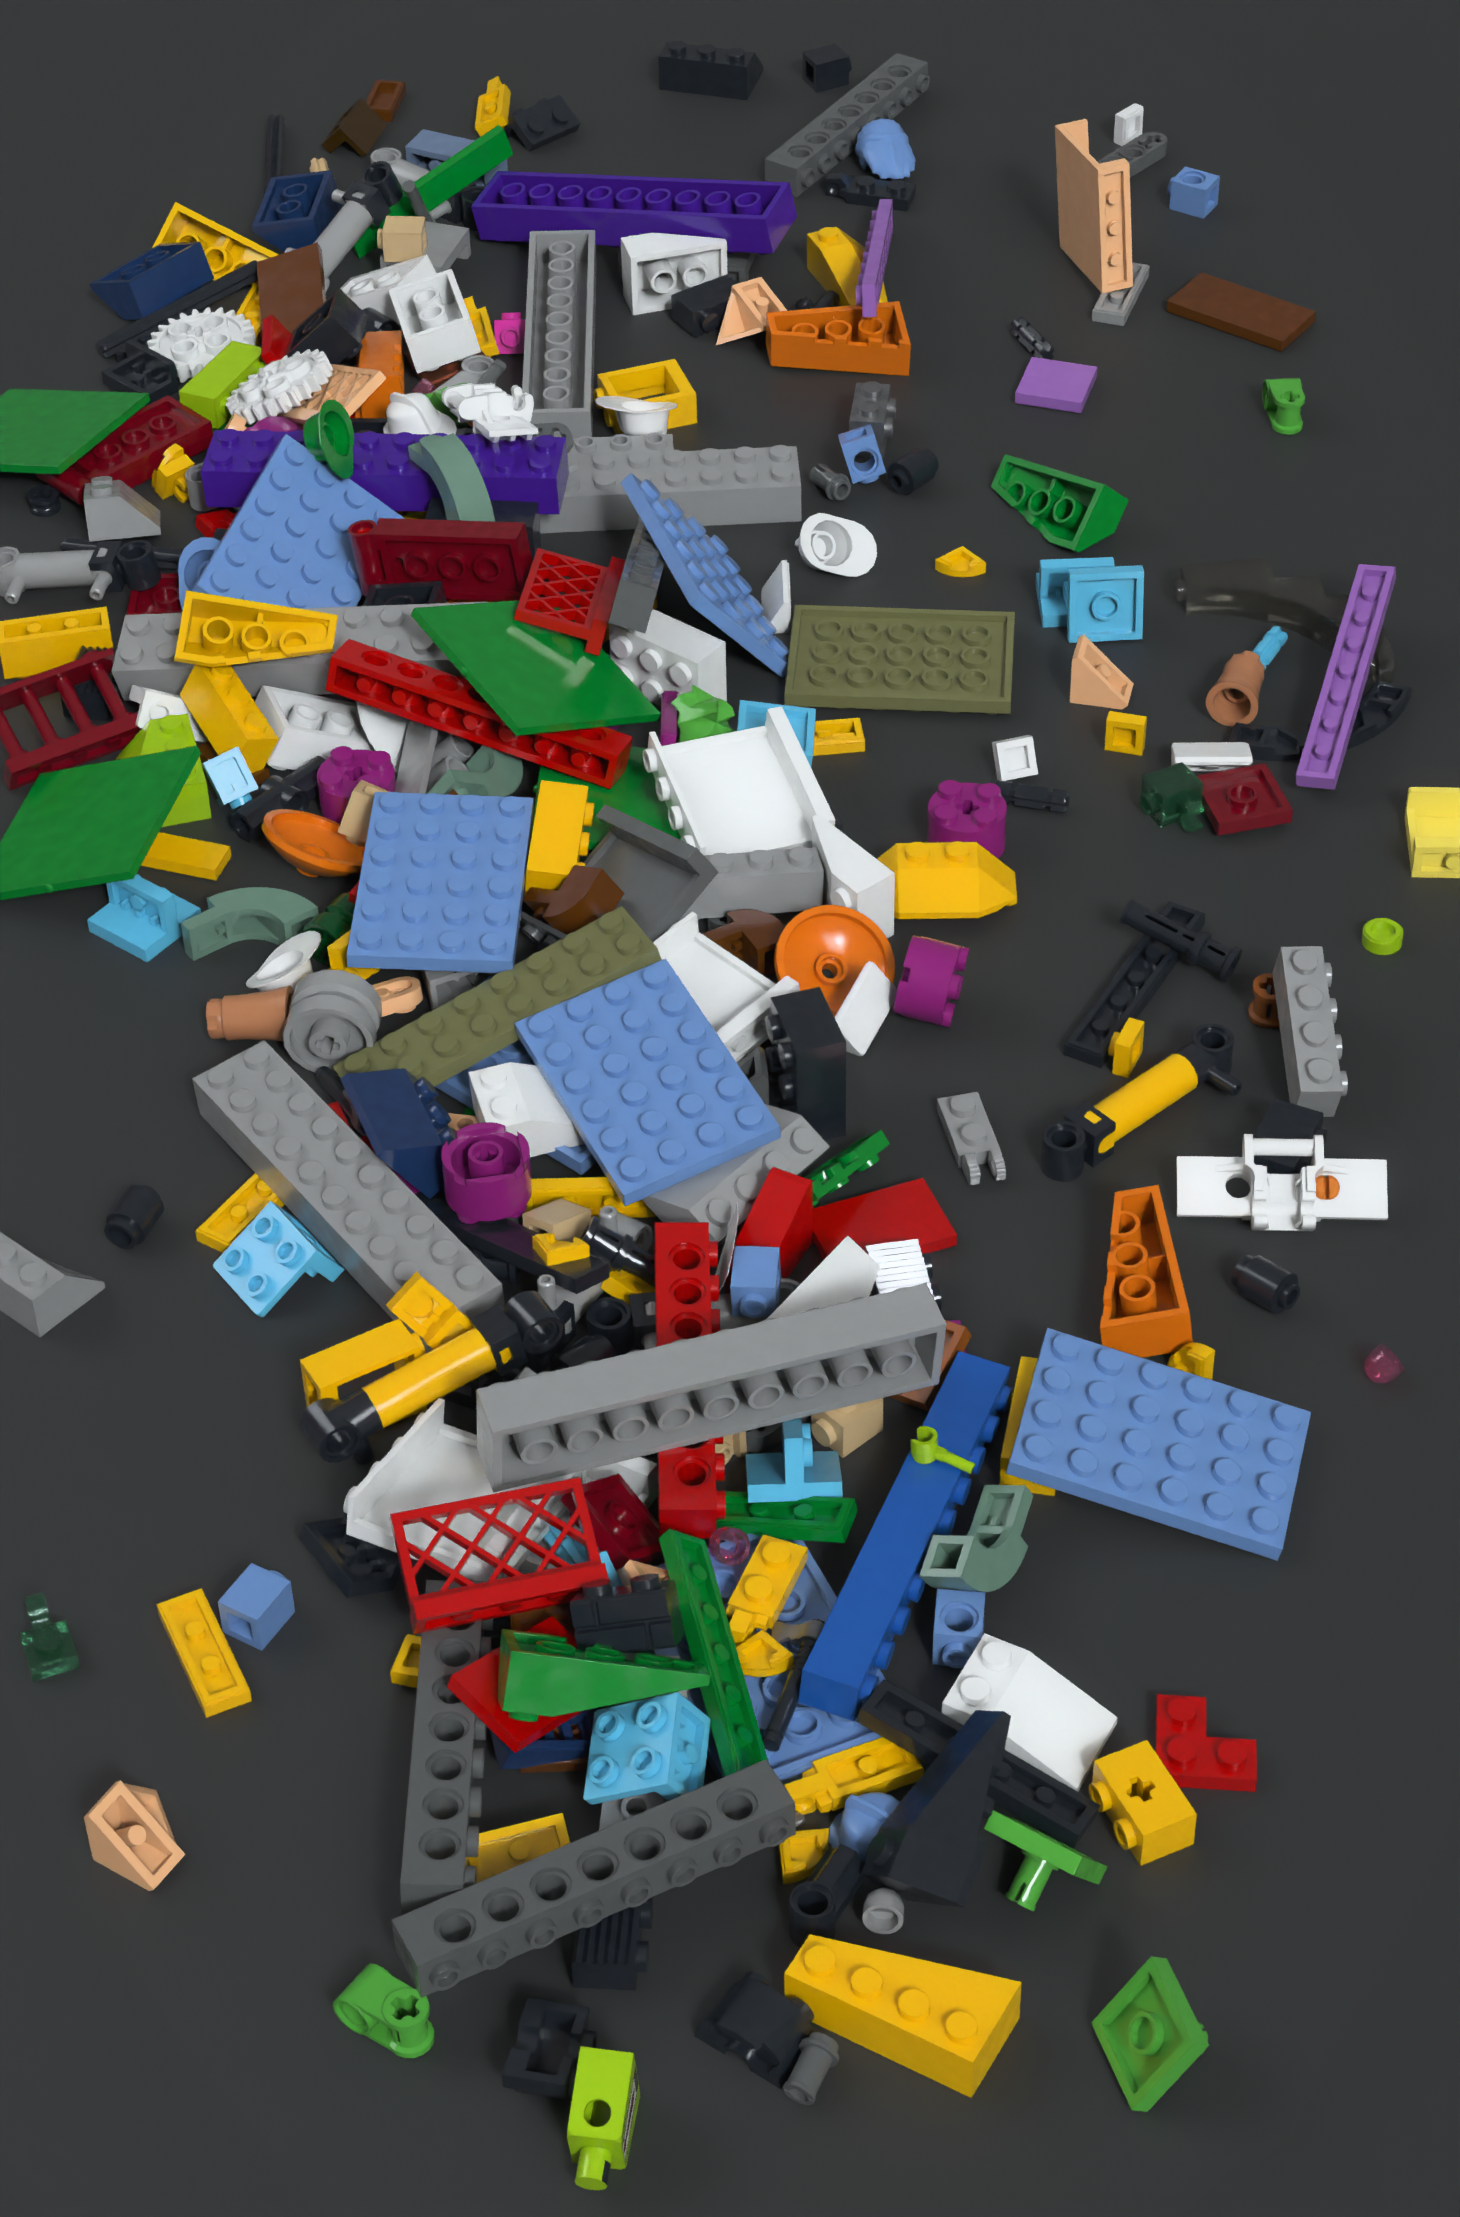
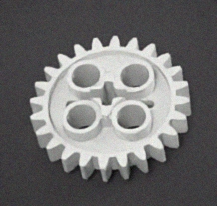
M207 307L203 313L193 309L192 315L189 316L180 313V319L169 318V325H159V332H152V339L147 341L148 348L175 363L177 369L176 376H179L180 383L185 382L188 378H193L231 341L256 346L255 332L250 319L245 320L244 314L235 315V310L233 309L224 314L222 307L215 312H211L210 307Z
M307 349L302 354L297 351L289 358L286 355L281 360L272 361L265 367L259 368V373L249 375L248 381L239 383V388L231 391L232 396L227 398L228 403H226V406L231 415L236 413L244 417L249 425L269 416L274 417L277 414L287 413L295 406H300V401L303 399L312 398V392L320 391L322 389L320 385L328 383V377L333 375L331 372L333 367L324 351L319 352L318 349L312 352L310 349Z

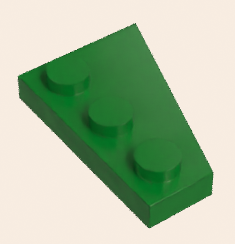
M881 1129L861 1137L804 1176V1178L812 1180L813 1206L826 1193L829 1194L850 1181L848 1176L857 1170L859 1173L880 1160L877 1154L890 1144Z

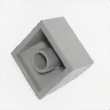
M100 476L92 478L91 483H85L84 507L89 542L161 535L160 510L123 481H113L111 476Z

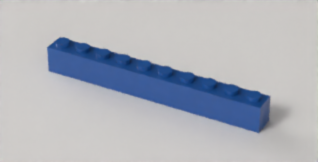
M958 1351L922 1426H929L937 1431L938 1446L975 1463L972 1473L978 1475L986 1453V1448L983 1446L985 1442L989 1444L994 1442L1000 1424V1418L997 1416L999 1412L1004 1414L1008 1412L1013 1398L1014 1388L1008 1386L1011 1367ZM910 1449L802 1669L799 1703L851 1721L855 1720L862 1703L868 1700L878 1686L879 1677L876 1676L878 1669L887 1670L895 1648V1642L892 1641L894 1635L903 1636L911 1613V1608H908L910 1601L918 1603L921 1598L925 1582L919 1575L932 1536L950 1535L957 1514L954 1507L956 1504L963 1506L966 1502L971 1486L970 1474L938 1460L929 1464H919L914 1461Z

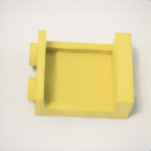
M1410 787L1407 794L1404 818L1411 877L1460 878V788Z

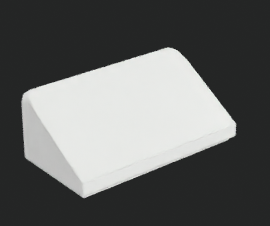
M782 560L761 591V602L765 610L762 615L776 628L777 631L774 634L789 633L791 631L790 573L787 560Z
M1245 742L1172 743L1171 770H1174V772H1219L1251 766L1253 763L1249 744Z
M868 961L863 967L834 1017L846 1040V1051L857 1056H863L893 1006L897 993L896 987L877 965L871 961Z

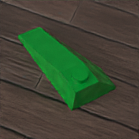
M1007 454L1004 455L991 484V487L1013 508L1018 510L1050 543L1078 553L1115 532L1129 501L1105 484Z
M502 1629L497 1699L502 1711L509 1712L508 1716L515 1720L535 1722L538 1721L539 1715L554 1717L708 1686L710 1683L711 1675L702 1663L650 1653H637L634 1660L625 1659L623 1652L612 1649V1646L596 1643L594 1647H587L585 1651L576 1650L572 1645L566 1644V1637Z

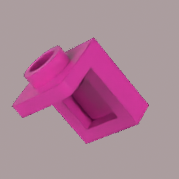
M521 312L501 313V320H494V334L499 354L524 353L526 319H521Z

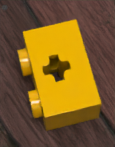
M1148 1740L1094 1760L1092 1783L1089 1784L1091 1800L1100 1805L1099 1812L1105 1811L1113 1823L1118 1843L1124 1850L1130 1849L1140 1866L1194 1844L1197 1813Z

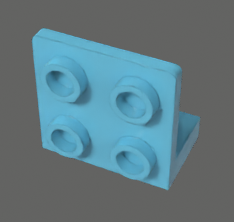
M272 1201L262 1209L213 1264L214 1269L259 1317H264L304 1272L313 1278L317 1273H320L331 1282H334L345 1270L298 1219Z
M679 1692L597 1710L593 1720L584 1800L593 1805L657 1792L667 1801H670L704 1785L711 1719Z

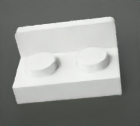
M137 685L131 686L129 700L140 704L136 719L137 727L143 728L152 719L188 713L195 741L208 742L204 732L179 695Z

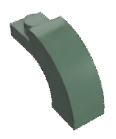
M454 433L443 437L440 435H428L421 438L420 442L408 446L410 460L424 469L435 482L444 504L447 520L495 522L491 501L481 473L466 446Z
M482 745L466 763L469 771L449 769L427 794H447L454 789L458 795L511 796L518 789L522 781V760L519 757Z
M269 887L239 888L213 895L207 898L208 910L181 922L185 953L195 961L231 943L250 939L265 940L280 946L288 939L302 933V929L319 914L318 907L296 893Z
M984 1485L967 1536L933 1535L919 1577L935 1589L976 1592L995 1591L1008 1583L1019 1569L1028 1549V1545L1022 1539L1021 1533L1033 1494L1026 1485Z

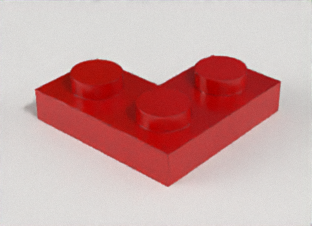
M1157 1694L1155 1752L1180 1788L1256 1792V1739L1206 1737V1697Z

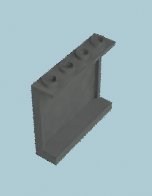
M605 804L596 817L609 832L583 863H586V867L601 868L624 893L615 909L623 906L649 939L654 942L667 932L674 923L680 920L718 874V871L698 848ZM521 911L520 920L525 925L522 931L536 944L540 945L544 942L552 945L567 936Z

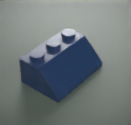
M332 170L271 177L252 224L253 233L284 252L288 247L299 249L313 244L341 207V204L333 202L331 198L333 191L337 189Z
M200 242L161 243L90 283V287L123 320H139L203 287L205 283L214 279V276Z
M405 1068L349 1073L343 1076L340 1080L377 1157L429 1199L432 1198L444 1187L442 1147L446 1141L449 1145L456 1138V1133L448 1126L452 1121L449 1114L435 1100L439 1096L435 1087L425 1077L422 1076L417 1079Z

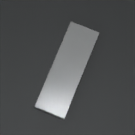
M1132 262L1133 287L1101 293L1092 310V321L1124 326L1149 277L1150 266Z

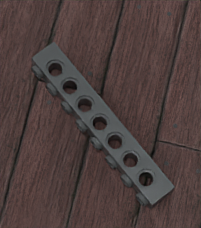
M899 53L893 55L765 158V181L790 182L792 195L798 197L855 150L857 136L863 126L872 120L880 118L892 120L928 90L930 84L928 62Z
M640 517L638 518L608 623L646 633L665 560Z
M426 1580L425 1594L440 1591L446 1581ZM472 1581V1582L475 1583V1584H477V1583H482V1582H485V1581ZM453 1582V1584L451 1585V1587H450L449 1589L457 1588V1587H462V1586H460L459 1584ZM494 1618L423 1632L421 1636L400 1878L401 1915L476 1884V1866H468V1858L478 1857L479 1826H471V1817L481 1818L482 1787L474 1786V1778L483 1779L484 1748H476L477 1740L486 1741L487 1726L447 1688V1684L451 1675L492 1652V1637H484V1630L493 1631Z
M765 1759L392 1919L396 1953L421 1998L436 1991L448 1990L459 1981L486 1969H496L507 1960L534 1948H544L555 1939L580 1928L592 1927L605 1917L628 1907L640 1906L653 1896L674 1887L688 1885L701 1875L720 1867L731 1866L741 1858L763 1848L781 1844L788 1837L796 1834L795 1802Z

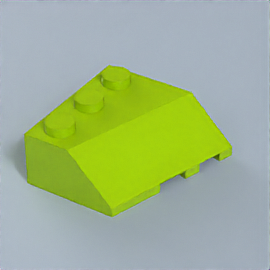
M188 713L167 715L163 718L149 720L117 756L116 760L197 746ZM200 756L162 827L212 818L207 782Z

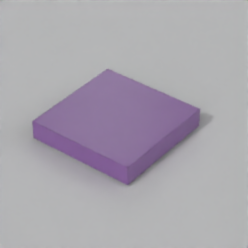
M1031 357L1015 392V403L1082 413L1097 378L1098 367Z

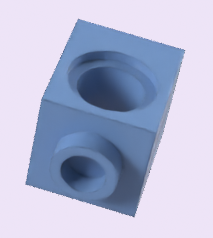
M1185 166L1175 177L1171 178L1168 184L1167 194L1170 196L1169 209L1204 219L1218 205L1220 176Z
M871 424L838 434L853 484L857 482L868 484L878 480L881 474L886 473ZM861 451H868L872 454L871 458L865 463L854 461L855 456Z
M735 1246L730 1284L732 1316L750 1318L769 1317L778 1308L781 1283L780 1247Z
M937 1589L932 1665L964 1668L983 1637L986 1592Z

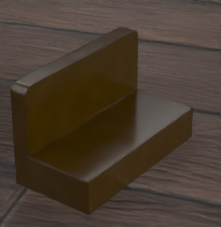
M360 98L342 114L321 146L331 154L340 144L346 141L361 157H364L373 147L387 124Z

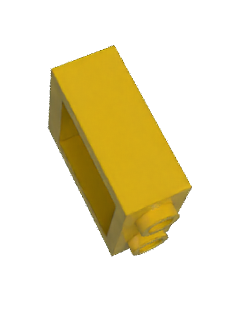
M676 359L597 374L598 388L593 391L594 401L602 396H620L637 399L665 393L666 395L644 399V401L678 404L677 408L669 410L667 429L697 423L696 392ZM595 402L597 409H602L604 412L606 425L612 427L616 435L624 434L620 429L615 410L604 408Z
M398 1318L301 1359L300 1365L306 1406L308 1407L315 1401L323 1398L339 1400L337 1386L391 1363H394L396 1370L426 1354L419 1335L416 1332L410 1334ZM427 1405L413 1412L412 1414L400 1419L399 1421L427 1410Z

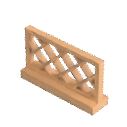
M331 364L333 375L328 377V383L320 385L322 388L320 391L312 392V398L303 399L300 401V406H295L287 413L277 414V416H283L303 428L307 419L320 412L324 402L336 400L343 405L350 417L386 380V377L380 370Z

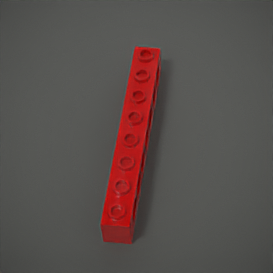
M348 639L330 659L326 691L611 789L626 771L633 740L632 736L606 727L516 736L467 679Z
M655 1222L656 1347L670 1344L680 1339L687 1340L720 1331V1309H711V1302H719V1275H710V1267H718V1241H709V1222ZM723 1437L712 1438L707 1441L657 1453L659 1537L668 1529H672L697 1538H716V1520L726 1518L725 1491H716V1481H724L725 1477L724 1453H715V1444H723Z

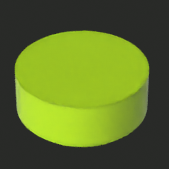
M1375 918L1363 926L1361 942L1363 947L1369 952L1377 955H1390L1396 953L1401 948L1403 928L1397 922L1388 918Z

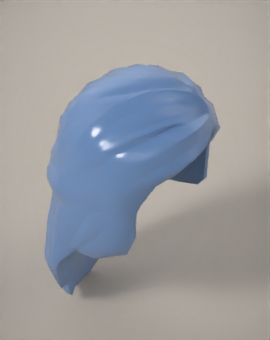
M880 118L872 120L862 127L857 136L855 153L859 157V163L863 170H866L868 164L872 173L878 174L880 179L909 178L910 172L915 170L916 159L909 145V137L905 134L900 124L891 119Z

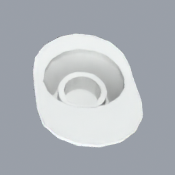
M397 392L390 394V404L386 409L387 423L383 429L384 434L409 432L411 434L445 433L449 435L454 433L456 435L457 428L455 422L449 416L436 410L429 398L424 394L416 392L405 395Z
M602 396L595 400L598 405L615 410L620 429L628 436L648 435L650 433L667 434L669 410L675 409L678 404L672 402H649L620 396Z
M825 513L809 516L802 525L800 537L795 541V547L798 548L800 556L806 565L814 570H823L845 577H858L866 574L874 566L877 557L876 542L865 526L855 521Z
M307 931L285 941L271 953L260 969L247 980L246 986L248 988H257L260 992L289 985L295 990L299 981L308 974L313 973L310 957L318 948L321 942V935L316 931Z

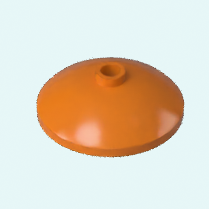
M291 809L272 810L264 816L261 826L267 841L283 859L295 866L303 875L336 878L361 874L365 847L349 842L346 839V835L337 832L340 826L339 823L319 815Z
M838 905L812 907L795 916L786 925L778 938L774 953V966L778 981L788 975L799 983L800 991L820 987L834 1017L868 961L875 963L893 984L895 958L887 937L870 918L854 909ZM822 970H830L834 978L825 977Z

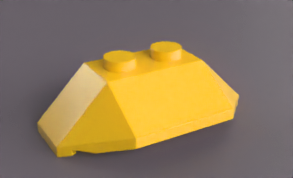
M977 842L896 843L877 858V860L895 873L894 918L897 919L981 918L999 911L1004 906L1010 907L1017 904L1015 872Z

